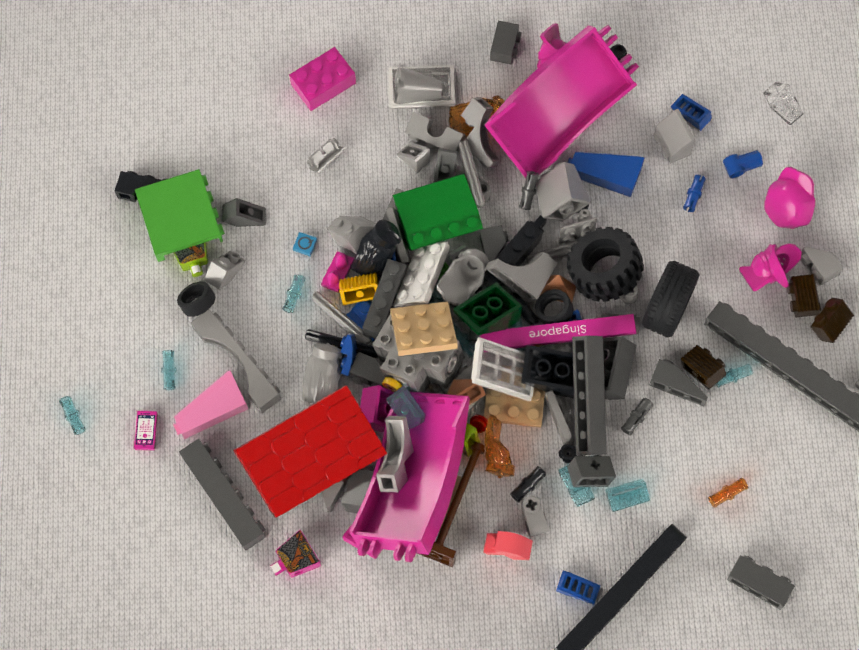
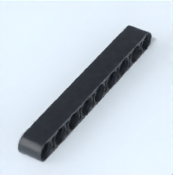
M671 524L554 650H584L687 539V536Z

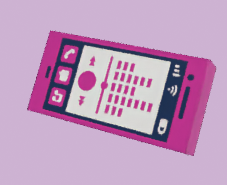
M137 411L135 450L155 451L157 411Z

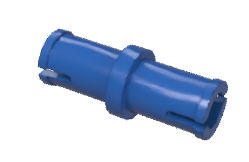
M701 175L694 176L683 206L685 211L688 207V212L695 211L697 201L702 196L701 190L706 180L704 176H702L701 180H699Z

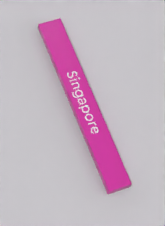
M634 314L511 328L480 335V338L516 349L524 348L526 345L541 346L572 342V337L603 336V338L632 335L636 334Z

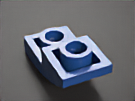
M352 333L344 336L340 347H342L341 353L347 355V357L343 358L340 366L343 368L341 374L350 376L349 372L357 355L356 337Z

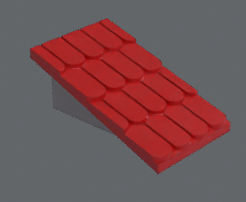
M347 385L233 450L275 518L388 454Z

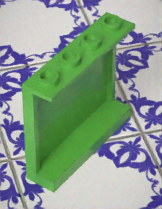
M200 169L135 189L158 262L165 260L164 255L217 238L220 239V242H223L221 235L225 233L222 224H217L216 218H219L216 207L212 208L211 202L214 200L211 191L206 190L205 186L209 184L206 175H201Z

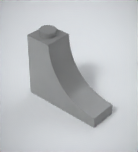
M541 252L534 255L524 266H512L502 262L500 259H495L488 262L485 269L526 302L538 299L557 262L552 259L551 255Z

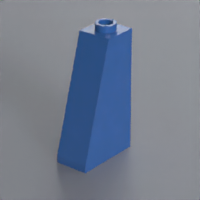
M575 152L573 158L570 157L567 163L575 165L582 181L631 197L645 158L640 156Z

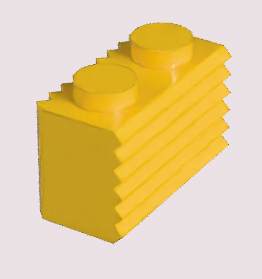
M377 273L340 279L339 289L343 305L373 300L379 284Z

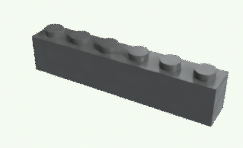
M603 336L572 337L576 455L607 454Z
M197 439L180 450L179 453L242 547L247 551L266 538L263 533L266 529L260 520L257 522L252 516L255 513L249 504L246 506L241 500L244 497L240 491L232 488L230 484L233 481L227 473L223 475L220 470L222 465L218 459H212L209 454L212 451L206 442L202 444Z

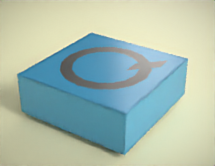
M299 232L293 246V251L311 257L317 243V238Z

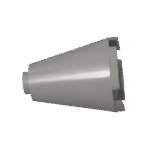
M399 67L396 71L394 84H396V90H394L395 104L440 99L441 95L444 96L445 85L442 84L441 80L403 67Z

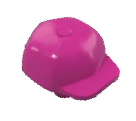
M786 167L781 172L778 180L769 186L764 210L772 222L781 228L795 229L810 223L815 208L814 182L808 174L793 167Z

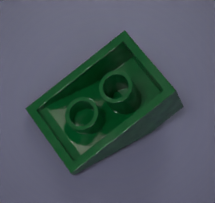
M496 282L453 308V312L477 335L506 330L520 321L522 305Z

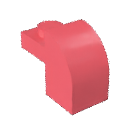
M498 531V533H487L483 553L488 555H505L513 560H529L533 541L511 532Z

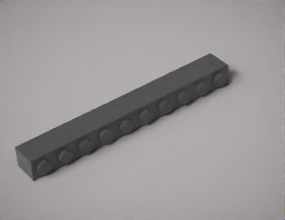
M721 301L718 302L706 318L705 326L859 432V394L857 392L847 389L844 383L831 378L828 372L815 367L812 361L799 356L796 350L783 345L777 337L767 334L761 326L751 323L745 315L735 312L729 304L722 303Z

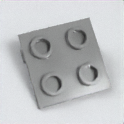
M582 209L579 212L577 223L560 228L558 243L567 244L578 239L580 236L584 237L586 232L590 230L591 232L595 231L597 217L592 218L587 209Z

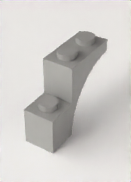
M482 97L472 98L461 115L469 126L474 127L466 140L469 143L472 156H476L484 167H496L501 160L493 152L488 139V130L484 126L494 108Z
M388 416L385 419L387 430L386 452L388 454L384 456L383 463L376 476L380 492H399L408 481L404 463L414 450L406 416Z

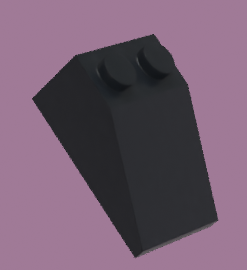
M526 345L521 383L546 392L553 390V393L558 396L574 398L573 353Z

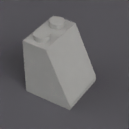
M567 162L558 163L555 166L556 168L542 174L541 178L537 180L536 186L543 218L563 222L592 203L575 165Z

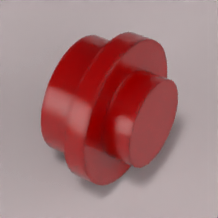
M476 414L470 419V425L476 428L477 433L485 432L489 427L488 420L482 415Z

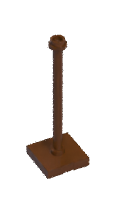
M474 442L470 447L472 454L429 555L419 554L452 568L456 561V551L445 547L443 543L478 457L485 452V446L482 443Z

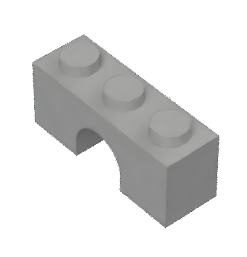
M413 112L405 130V133L409 134L408 138L417 142L421 139L426 142V146L432 149L439 147L458 151L459 153L458 143L465 140V134L446 127L441 136L434 137L431 133V125L434 120Z

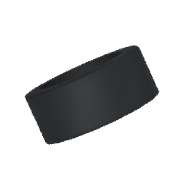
M199 281L184 288L178 295L177 303L185 315L195 317L209 310L214 304L216 297L206 282Z
M558 289L544 292L535 304V312L543 324L568 322L574 311L573 303L567 294ZM561 300L565 303L563 310L559 314L552 317L545 316L544 310L552 301Z

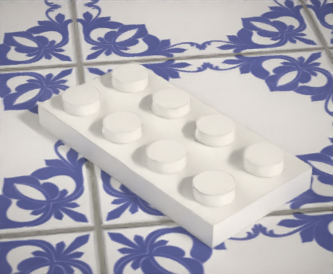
M447 242L415 249L393 304L395 308L429 303L450 249Z

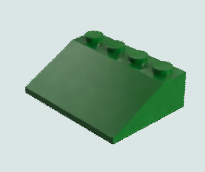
M464 174L392 195L409 250H415L483 229L477 206Z

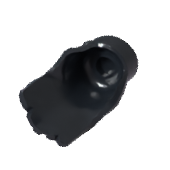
M379 220L375 227L362 238L351 269L360 274V276L375 272L377 273V278H381L387 260L392 259L396 251V245L401 242L402 238L398 228L390 221Z

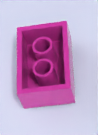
M336 47L289 74L292 87L310 111L356 84L355 72Z

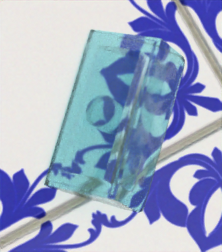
M405 385L386 399L397 416H406L409 429L424 422L425 413Z
M643 479L605 490L612 512L650 501L646 482Z

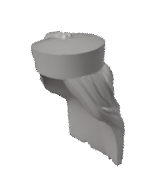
M478 249L461 251L458 256L459 258L452 262L448 270L440 278L437 290L442 295L445 302L448 301V304L460 305L470 299L482 285L485 267L489 260L486 254Z
M316 343L313 345V352L308 358L303 378V401L314 404L338 390V382L342 375L339 358L343 357V353H341L339 348L329 343Z

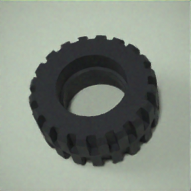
M602 227L595 228L596 230L593 232L591 230L586 232L584 237L580 236L577 239V243H574L571 247L572 252H569L567 257L568 273L577 290L584 297L592 298L593 301L600 302V299L603 302H608L610 299L617 300L620 299L619 296L630 293L629 290L636 287V281H640L642 277L641 272L644 270L643 258L636 242L629 233L623 232L619 228L614 230L613 227H606L605 229H602ZM607 256L620 257L617 264L610 270L602 273L591 272L594 264L600 259Z

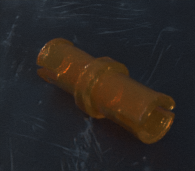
M740 478L729 486H723L722 490L709 496L708 499L711 505L716 508L727 500H733L737 494L747 490L749 487L745 479Z

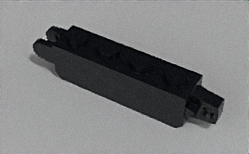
M540 215L535 222L527 221L496 259H500L502 262L512 266H520L525 261L526 256L530 255L540 243L542 234L545 231L542 228L546 225L547 219ZM486 269L483 283L476 290L475 294L479 293L484 286L488 288L496 282L501 287L505 284Z

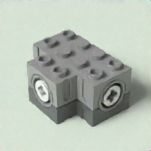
M389 315L373 343L379 360L383 362L380 370L384 378H394L402 384L401 390L408 392L424 393L430 383L447 389L465 358L459 340H457L458 349L398 356L391 315Z

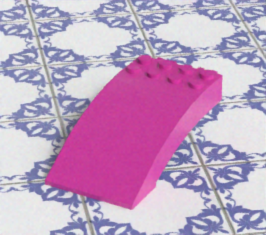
M588 25L533 72L484 124L525 179L527 171H534L535 174L539 173L540 175L558 160V157L595 120L637 86L636 82L630 77L639 68L637 63L630 65L626 70L623 67L632 59V56L628 54L621 60H618L609 48L618 39L616 34L611 35L605 41L602 39L611 30L609 25L598 32L593 26Z
M400 391L397 394L387 417L406 416L414 450L404 463L408 481L399 492H380L376 474L383 463L384 456L377 460L365 498L349 531L358 546L359 556L366 555L368 549L369 556L373 558L377 557L380 549L394 550L393 558L396 561H400L405 553L406 562H412L416 553L429 555L444 520L455 486L464 447L469 396ZM385 426L382 446L386 450L387 430Z

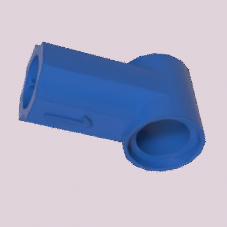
M756 150L740 156L738 154L730 155L723 159V164L729 178L733 179L743 175L746 171L762 167L763 161L761 153Z

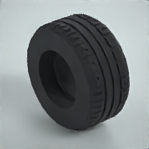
M677 261L668 262L643 317L642 324L644 328L651 329V331L662 334V336L667 338L674 335L698 282L700 274L697 270L691 269V267L685 266L682 263L679 264Z

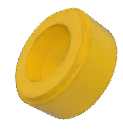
M385 377L382 382L385 388L394 393H399L402 388V384L391 377Z

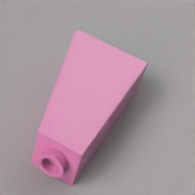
M231 371L226 372L174 416L176 423L173 426L178 435L182 434L184 439L248 410Z

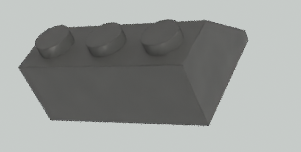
M623 336L603 338L605 399L607 400L625 399L637 345Z

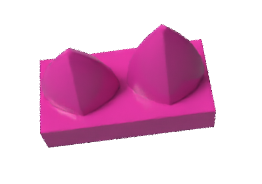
M337 251L321 282V286L339 293V280L347 277L354 258Z

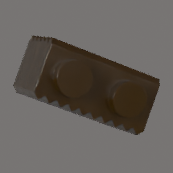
M814 274L792 276L787 287V293L791 294L792 299L790 301L791 312H794L795 318L818 315L821 307Z
M832 297L825 303L821 313L816 315L815 321L810 327L820 338L819 340L834 343L852 317H854V314L843 299Z
M696 345L684 357H681L683 369L707 387V389L713 387L726 376L724 362L719 358L715 359L712 357L711 352L707 348L702 349L699 345Z

